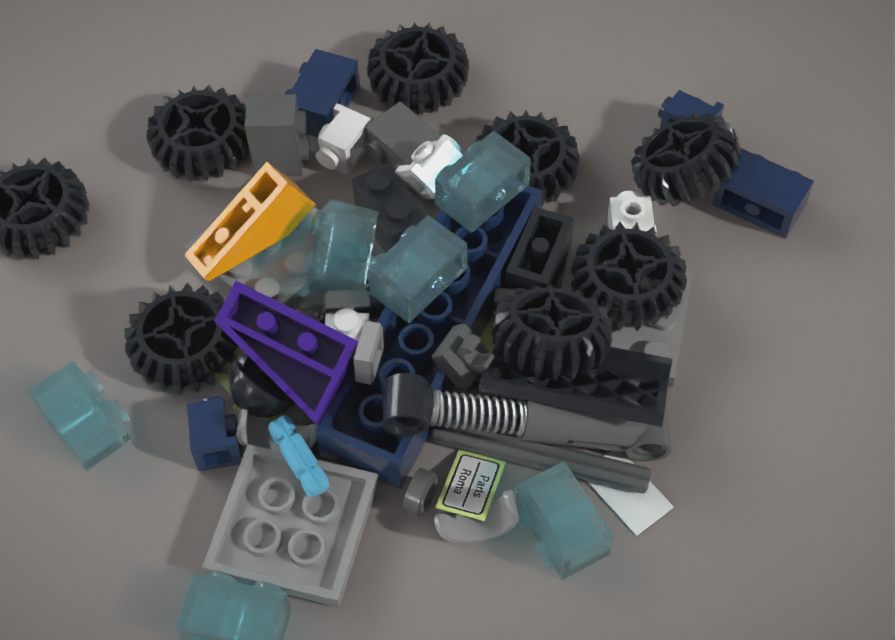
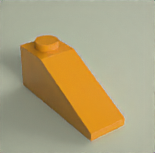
M266 162L185 253V257L204 279L211 281L289 236L316 204L296 183Z

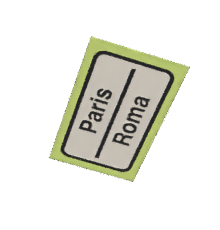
M459 449L435 508L485 521L506 461Z

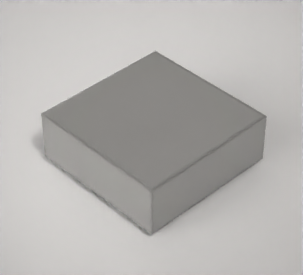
M365 320L354 356L356 382L371 385L375 380L384 349L383 327H381V323Z

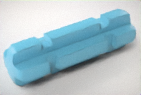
M281 416L277 420L272 421L268 426L270 435L276 445L280 447V452L296 478L301 481V486L307 496L313 498L328 490V477L323 469L317 465L318 461L301 434L297 433V428L291 418Z

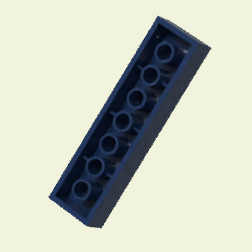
M467 164L377 321L383 327L384 349L374 382L371 385L356 382L353 363L315 432L320 456L347 467L378 473L380 481L399 489L402 488L432 430V426L430 425L424 433L415 436H397L386 432L383 429V382L386 378L395 374L412 373L426 378L429 382V387H432L434 391L440 390L441 393L448 391L451 394L455 384L431 357L453 326L466 324L474 335L480 337L494 310L495 289L505 288L506 270L534 206L541 208L542 190Z

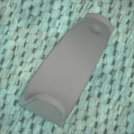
M241 409L236 433L238 442L245 448L247 444L277 451L281 450L274 442L268 429L272 421L247 414V410ZM295 425L297 433L301 434L309 449H311L316 441L315 431L318 425Z
M507 490L503 492V496L492 500L485 521L451 512L435 515L434 522L437 532L443 539L454 543H475L493 539L509 532L519 522V515L513 490Z

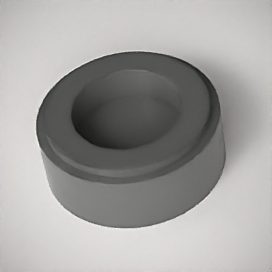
M423 468L417 470L403 501L404 511L418 517L426 512L437 488L438 477L436 473Z

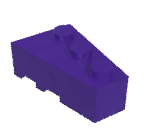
M235 281L214 321L316 425H319L354 363V356L359 341Z

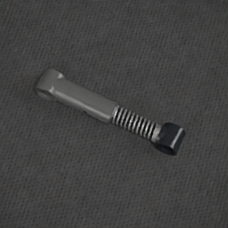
M412 373L395 374L386 378L383 382V429L392 435L415 436L424 433L430 425L440 427L444 423L446 428L452 424L454 429L459 424L461 429H465L466 425H468L469 430L476 426L478 431L482 427H484L486 432L492 428L494 433L500 429L502 434L507 430L510 435L515 431L520 441L626 452L627 456L632 460L640 462L663 459L672 450L666 406L662 427L524 399L513 401L511 398L505 400L501 397L498 400L494 396L490 399L488 396L482 398L480 395L474 397L472 394L466 396L464 393L458 396L456 392L450 395L448 391L441 393L440 390L434 391L432 387H429V382L426 378Z

